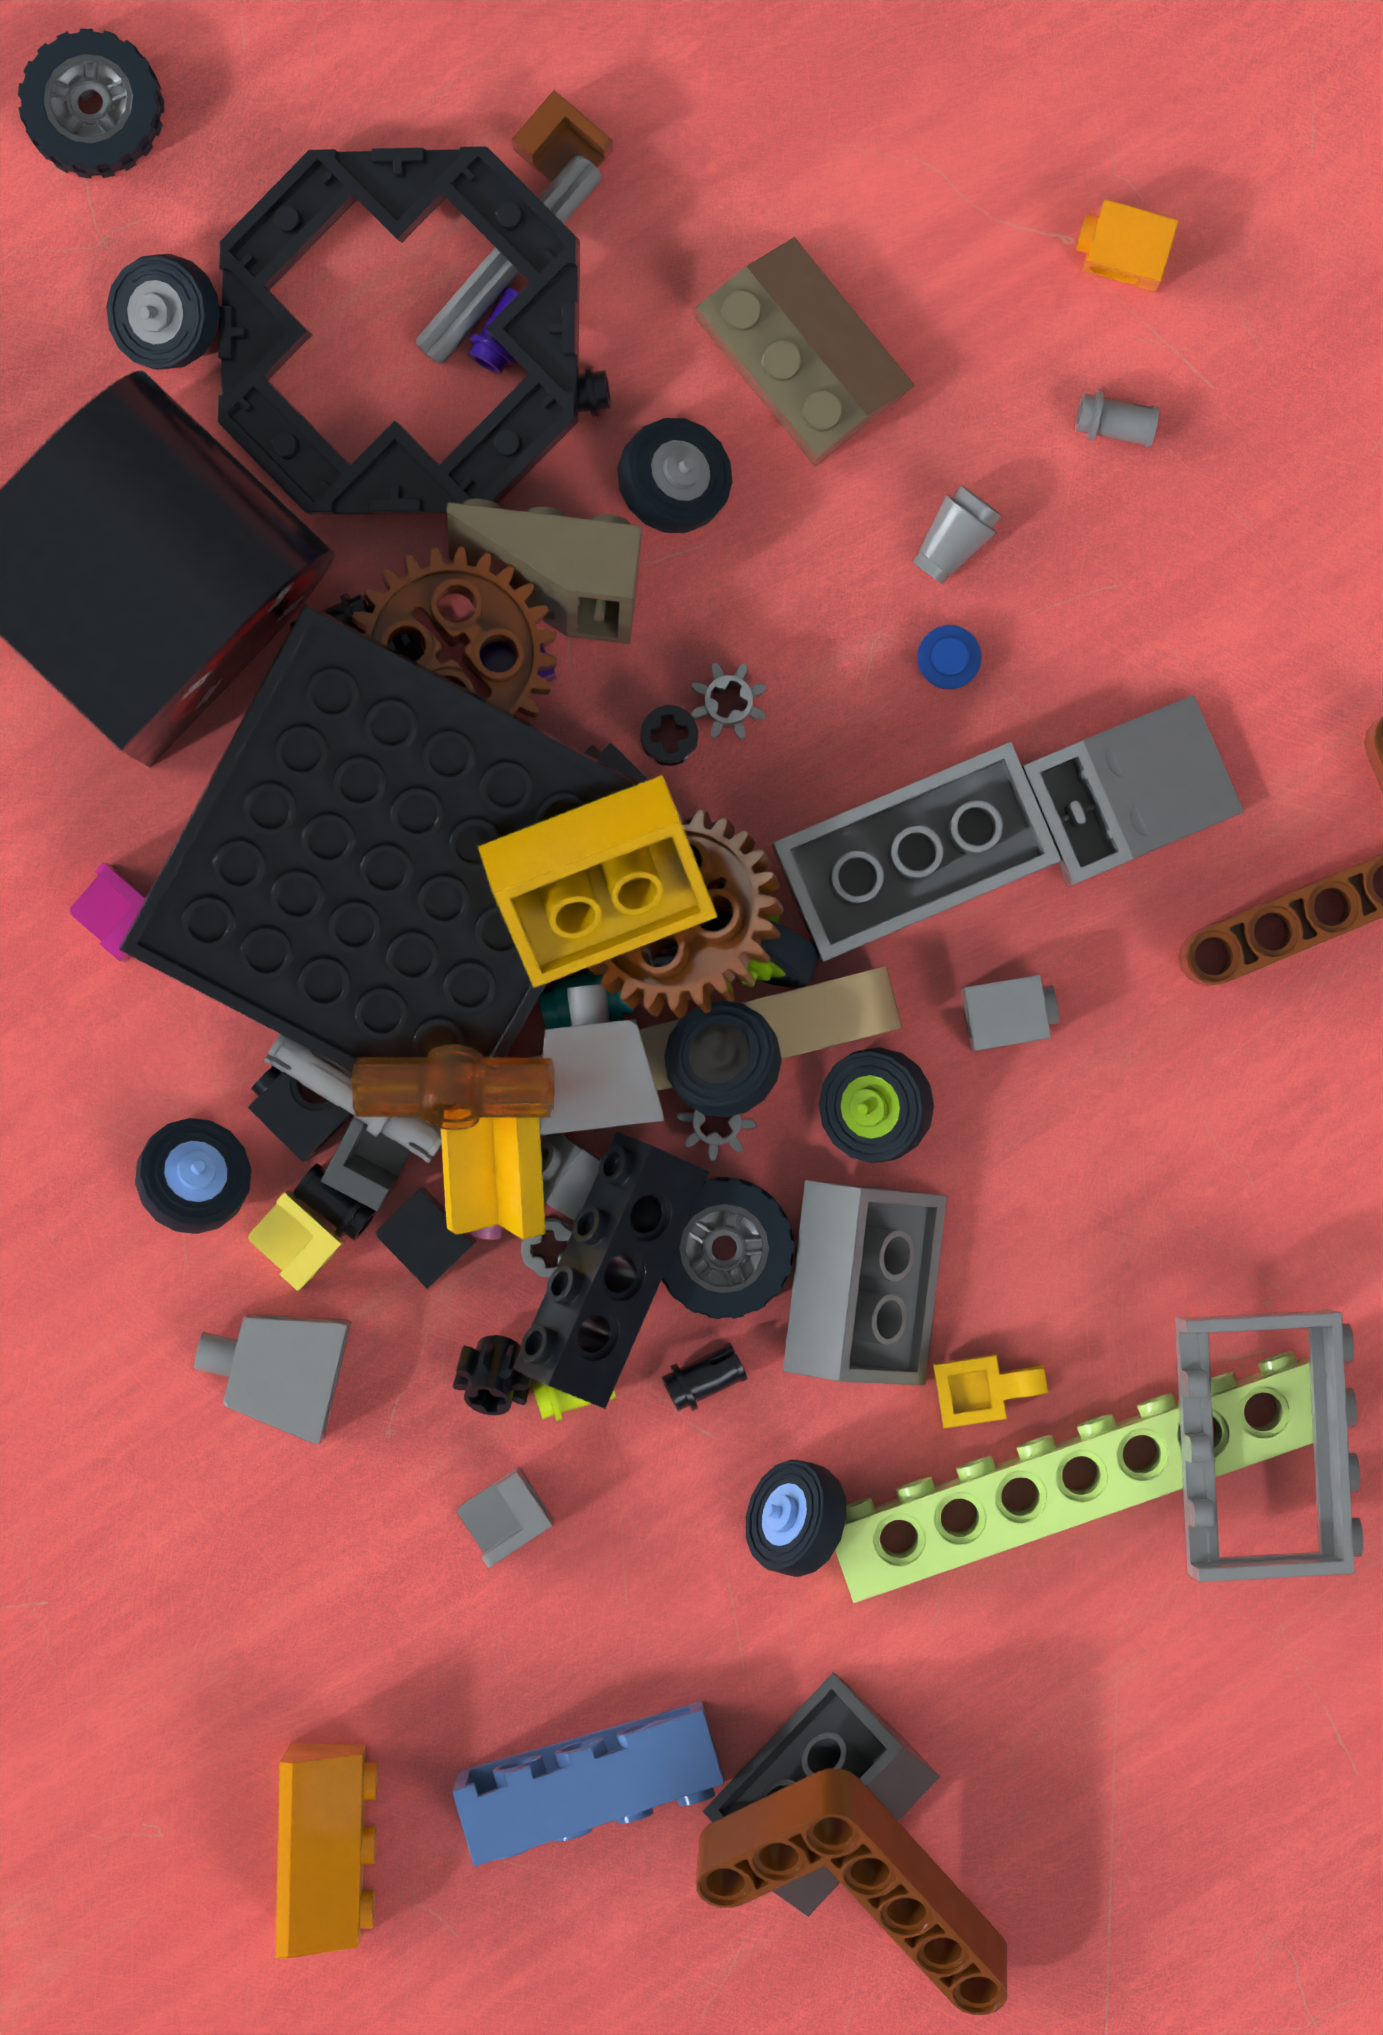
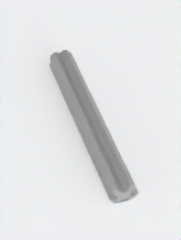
M580 154L575 155L538 199L564 224L599 184L602 178L601 172L584 156ZM495 247L417 337L416 343L419 349L434 362L439 364L445 362L502 296L504 289L509 288L521 272Z

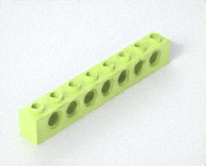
M1288 1351L1258 1362L1260 1373L1237 1381L1234 1372L1211 1377L1212 1418L1216 1425V1433L1213 1438L1215 1477L1313 1443L1309 1358L1296 1359L1294 1351ZM1173 1393L1160 1395L1139 1403L1137 1408L1140 1415L1116 1423L1113 1414H1108L1077 1425L1080 1436L1055 1444L1053 1435L1025 1442L1016 1447L1019 1457L996 1465L992 1456L970 1461L956 1468L959 1478L936 1486L932 1477L910 1482L895 1489L898 1499L874 1507L871 1498L847 1504L844 1530L841 1541L835 1551L853 1603L1183 1489L1179 1401L1176 1402ZM1258 1393L1270 1394L1276 1404V1412L1273 1419L1262 1427L1250 1426L1244 1416V1408L1247 1401ZM1138 1435L1151 1437L1156 1446V1454L1153 1461L1141 1469H1133L1126 1466L1123 1459V1449L1126 1443ZM1078 1456L1092 1459L1096 1466V1475L1093 1482L1081 1490H1073L1066 1487L1062 1479V1472L1066 1463ZM1022 1477L1033 1481L1036 1487V1496L1028 1508L1014 1511L1003 1505L1001 1498L1002 1490L1010 1480ZM954 1499H966L972 1502L976 1508V1517L973 1524L968 1529L960 1532L950 1531L941 1523V1513L944 1506ZM905 1520L916 1529V1538L913 1545L906 1551L899 1553L886 1550L880 1543V1535L883 1528L891 1521Z

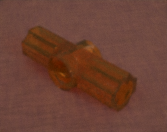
M442 1045L433 1048L428 1053V1058L358 1057L357 1063L353 1064L351 1080L352 1106L356 1117H423L427 1123L441 1129L464 1130L474 1127L479 1123L480 1117L550 1118L551 1112L554 1111V1066L551 1058H484L482 1053L470 1047Z

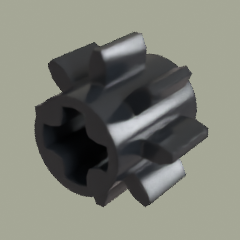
M490 1335L481 1338L477 1343L476 1349L465 1345L462 1347L453 1388L465 1390L464 1400L470 1408L486 1415H501L510 1410L512 1401L521 1405L526 1404L532 1378L513 1369L521 1346L508 1337Z

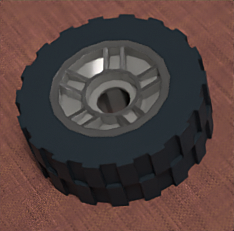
M90 28L80 29L78 33L69 34L67 31L57 35V40L49 45L46 43L37 50L38 55L32 62L28 61L23 71L25 73L23 84L19 83L18 96L21 99V107H18L20 118L26 127V133L39 152L47 160L52 161L58 169L66 173L72 171L77 173L79 177L91 179L92 175H101L103 178L115 176L114 173L122 169L126 171L137 165L135 162L142 155L147 156L153 148L152 142L156 135H160L163 125L160 118L161 113H164V100L160 93L161 86L145 56L143 57L128 40L125 42L119 40L114 33L105 30L104 33H98ZM95 91L98 92L103 99L100 111L92 115L83 113L78 100L86 101L88 98L94 97Z
M716 1177L705 1180L662 1278L668 1292L675 1300L677 1299L685 1308L694 1313L706 1315L708 1318L732 1317L734 1319L744 1317L745 1314L753 1311L757 1312L765 1307L774 1296L776 1297L779 1294L793 1267L795 1242L788 1217L782 1207L768 1192L752 1182L728 1177ZM723 1235L734 1239L737 1246L733 1257L725 1261L713 1255L711 1248L713 1241Z

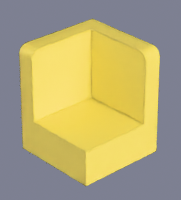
M288 1190L276 1201L277 1204L250 1232L248 1239L282 1270L279 1275L294 1289L300 1291L346 1241L335 1235V1231L300 1199L295 1198L293 1193Z

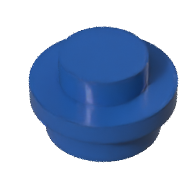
M954 625L940 626L929 632L922 640L917 654L918 667L923 677L930 684L938 688L951 690L963 687L975 677L980 668V646L975 637L966 629Z

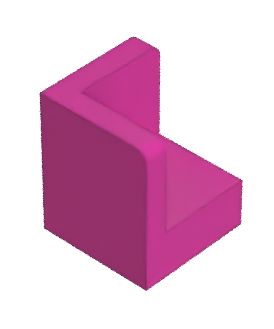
M103 862L95 871L98 877L72 905L70 914L101 941L100 945L118 961L127 962L131 956L120 951L119 947L147 895L111 864Z

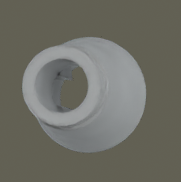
M961 485L953 497L946 494L913 562L943 584L950 574L952 575L997 533L993 527L1002 515Z

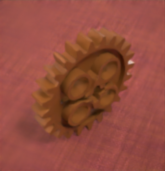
M436 547L431 548L429 567L423 569L411 555L406 556V576L403 579L386 568L382 572V579L388 590L385 594L370 588L365 590L364 598L374 611L373 613L354 611L352 622L360 629L366 631L367 636L387 647L388 643L400 634L415 636L424 647V654L416 661L417 663L480 696L457 662L449 660L442 664L438 661L441 651L440 642L412 615L414 609L420 608L430 618L434 628L447 645L453 647L461 642L466 646L462 657L464 665L491 691V696L484 699L515 716L520 712L529 717H537L540 708L529 695L530 693L549 695L552 684L537 675L538 671L556 668L557 658L540 652V648L548 646L555 641L556 631L537 629L536 624L547 616L549 609L547 605L527 607L526 602L532 595L535 586L529 583L514 590L510 583L515 567L509 565L495 576L489 572L491 565V554L485 553L480 558L476 567L468 566L464 547L458 548L453 564H444L442 556ZM457 593L464 595L473 605L474 613L464 622H450L440 614L438 602L448 594ZM490 643H501L512 650L515 656V664L505 672L496 673L488 670L482 664L479 652Z
M675 808L694 858L702 859L699 871L716 914L724 910H733L730 924L718 932H709L711 920H708L587 968L595 976L604 974L600 984L611 995L621 990L620 999L628 1007L635 1008L644 998V1008L652 1016L658 1017L666 1001H668L673 1013L678 1018H684L688 1000H694L704 1013H708L711 1009L710 994L718 991L725 999L731 1002L735 999L730 984L731 981L737 977L751 985L755 982L747 965L751 960L760 963L770 962L771 958L760 946L761 940L779 939L781 933L766 918L783 913L784 907L777 898L768 896L781 887L780 881L772 872H764L771 864V861L762 849L752 851L756 842L745 830L734 836L735 827L725 817H722L712 827L711 819L701 809L697 810L690 825H688L683 814L678 808ZM725 880L726 886L723 889H717L720 881ZM678 945V953L670 964L663 967H654L655 958L664 947Z

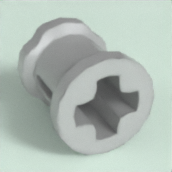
M545 1219L546 1230H553L556 1240L567 1241L568 1243L573 1228L560 1219ZM543 1235L522 1240L521 1255L524 1264L533 1269L537 1275L550 1278L553 1271L557 1268L563 1252L558 1256V1264L547 1265L545 1255H534L532 1249L533 1245L543 1240Z

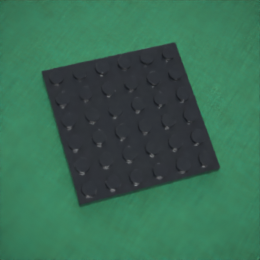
M305 603L124 936L119 950L440 1117L441 1112L445 1109L482 1100L546 985L543 984L534 988L494 897L478 846L641 783Z

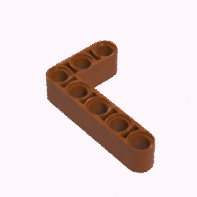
M1382 716L1374 721L1367 730L1364 745L1370 764L1383 792ZM1383 853L1197 930L1188 936L1181 946L1179 954L1181 969L1187 978L1196 984L1210 986L1227 983L1383 918V899L1377 895L1373 887L1374 874L1378 868L1383 866ZM1324 889L1337 893L1344 904L1343 916L1333 926L1325 925L1319 921L1314 913L1315 898ZM1265 914L1275 915L1285 926V940L1280 947L1273 951L1263 948L1255 939V924ZM1206 938L1217 940L1226 949V965L1216 975L1206 974L1196 964V948Z
M826 1769L814 1773L712 1822L700 1834L696 1891L700 1898L708 1904L719 1908L737 1907L826 1866L955 2007L968 2014L986 2015L996 2012L1005 2004L1007 2000V1943L1004 1938L865 1784L851 1772L842 1769Z

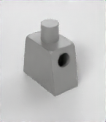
M601 984L567 988L571 1027L546 1029L544 1035L540 1135L664 1121L662 1106L636 1019L610 1022L607 992Z
M248 1314L243 1317L238 1340L202 1332L196 1351L194 1369L229 1377L223 1401L224 1406L305 1441L320 1444L325 1437L352 1321Z

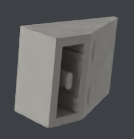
M1194 695L1022 766L1062 860L1058 862V866L1067 887L1244 812Z

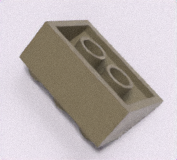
M795 237L744 267L696 306V320L815 466L914 387L912 381Z

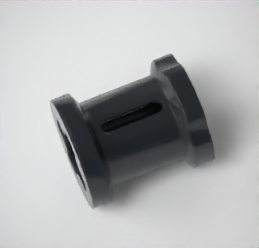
M665 705L655 708L646 716L641 727V742L644 752L654 758L658 764L663 766L682 764L697 747L698 729L694 718L688 711L679 706ZM666 719L674 720L676 729L687 730L688 738L678 741L677 751L673 753L665 752L662 742H652L651 734L660 732L662 721Z

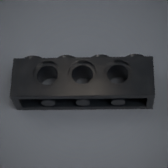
M616 1131L609 1149L600 1161L598 1175L584 1207L575 1218L573 1232L560 1262L548 1280L546 1294L532 1326L523 1337L520 1353L513 1369L549 1387L606 1409L709 1171Z

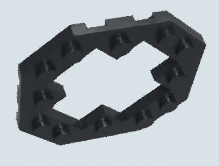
M487 146L460 147L457 150H425L424 148L372 149V151L338 152L336 149L308 150L220 241L219 269L222 270V306H219L218 358L222 360L221 395H218V423L306 513L310 515L447 514L448 502L463 504L468 499H485L498 504L578 423L580 240ZM447 198L530 282L485 328L529 374L441 464L396 421L350 464L269 381L312 336V333L269 290L357 200L397 240L403 243Z

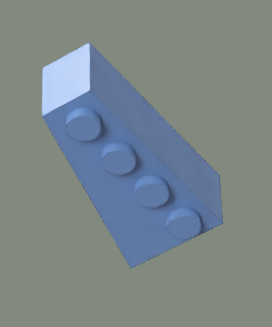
M699 1701L458 1771L452 1793L473 1866L475 1867L494 1860L519 1855L533 1847L554 1840L562 1842L590 1833L593 1827L616 1820L617 1824H625L646 1818L654 1813V1807L677 1800L678 1806H688L708 1800L715 1796L713 1788L724 1784V1773L703 1701Z

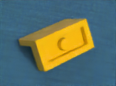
M509 1095L443 1110L440 1114L447 1229L458 1235L500 1225L523 1240L546 1234L539 1112Z

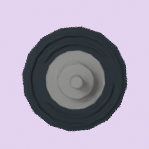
M172 254L142 256L124 267L111 285L106 306L109 330L118 348L134 363L155 370L185 367L203 356L215 339L220 319L218 295L208 275L194 262Z
M663 418L642 427L624 447L617 468L619 490L629 510L645 525L664 533H687L708 524L725 506L733 483L731 462L721 442L704 426L685 418Z

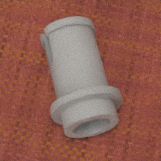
M1097 390L1095 395L1083 393L1078 408L1075 431L1086 433L1087 440L1094 441L1096 435L1151 447L1157 429L1159 407H1148L1104 398V391Z

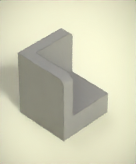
M517 1467L460 1505L457 1510L459 1517L483 1551L481 1558L488 1568L550 1528L554 1522V1518L520 1467Z

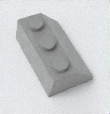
M805 1180L788 1332L786 1336L784 1372L839 1382L925 1385L947 1196Z

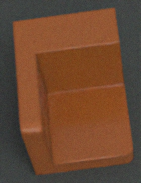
M555 90L552 91L512 138L513 149L551 182L575 155L580 154L599 168L613 151L612 139Z

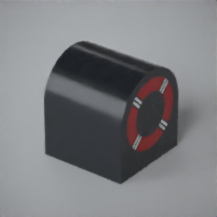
M135 371L117 380L84 405L0 489V636L116 747L144 765L151 767L292 618L329 569L335 553L146 372Z

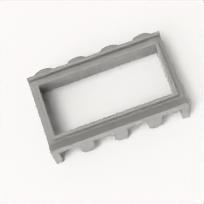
M1330 1309L1175 1317L1187 1574L1198 1582L1354 1574V1557H1361L1363 1553V1531L1360 1519L1358 1517L1352 1518L1351 1492H1358L1360 1488L1358 1457L1356 1453H1349L1347 1427H1355L1357 1422V1404L1353 1388H1345L1344 1362H1352L1354 1355L1351 1325L1349 1323L1342 1324V1313ZM1308 1328L1319 1552L1219 1557L1208 1333Z

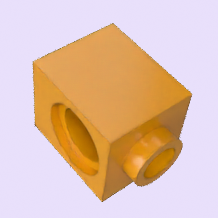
M1105 199L1099 209L1098 216L1086 213L1075 250L1087 253L1082 271L1155 292L1161 283L1179 220Z

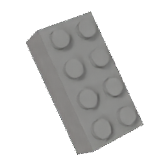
M1012 742L789 835L772 844L776 858L812 943L819 952L821 963L1062 861Z

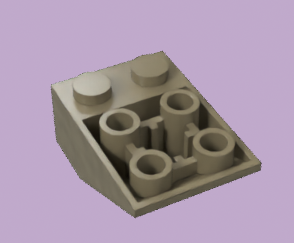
M468 499L463 504L448 502L447 528L450 560L454 561L458 548L464 547L467 565L476 567L480 558L485 553L491 554L489 572L497 576L509 565L515 567L510 586L516 590L523 585L532 583L535 587L532 595L526 602L527 607L547 605L549 611L543 621L565 636L630 644L639 577L642 526L630 525L628 520L608 514L596 515L590 520L566 517L562 511L550 507H532L527 512L502 509L499 504L485 499Z

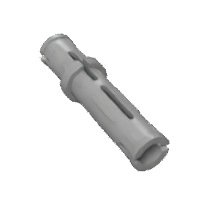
M282 1034L278 1036L264 1059V1062L285 1072L307 1088L369 1125L366 1131L377 1137L379 1133H382L409 1149L428 1164L442 1144L439 1121L416 1109L415 1106L403 1100L401 1096Z

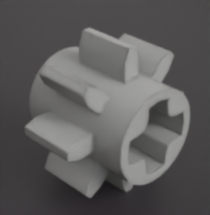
M717 663L712 664V675L715 680L709 687L698 682H693L691 689L696 694L705 697V705L695 708L691 712V716L694 719L708 716L714 722L710 737L714 740L720 735L722 727H733L736 736L743 740L745 739L743 722L748 717L758 721H764L766 714L761 709L752 706L753 698L762 695L767 687L765 684L749 687L744 681L747 673V665L744 663L738 667L735 676H724L722 668ZM730 685L736 686L740 689L739 701L747 705L746 709L743 712L732 710L728 718L719 716L717 714L718 702L712 699L711 695L714 691L725 693Z
M697 1110L694 1113L682 1112L677 1114V1119L682 1122H693L695 1132L686 1139L684 1143L686 1147L693 1146L702 1139L709 1144L708 1154L710 1160L714 1161L718 1155L719 1145L728 1142L735 1151L741 1153L743 1151L742 1144L735 1136L740 1128L752 1129L757 1124L751 1119H741L740 1114L733 1115L728 1120L732 1131L729 1135L722 1138L716 1131L711 1132L707 1136L701 1132L699 1127L706 1119L704 1114Z

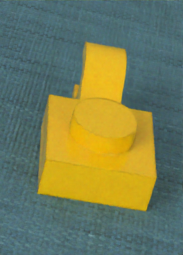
M997 1354L933 1364L943 1429L1007 1419L1004 1400L1048 1393L1044 1365L999 1372Z

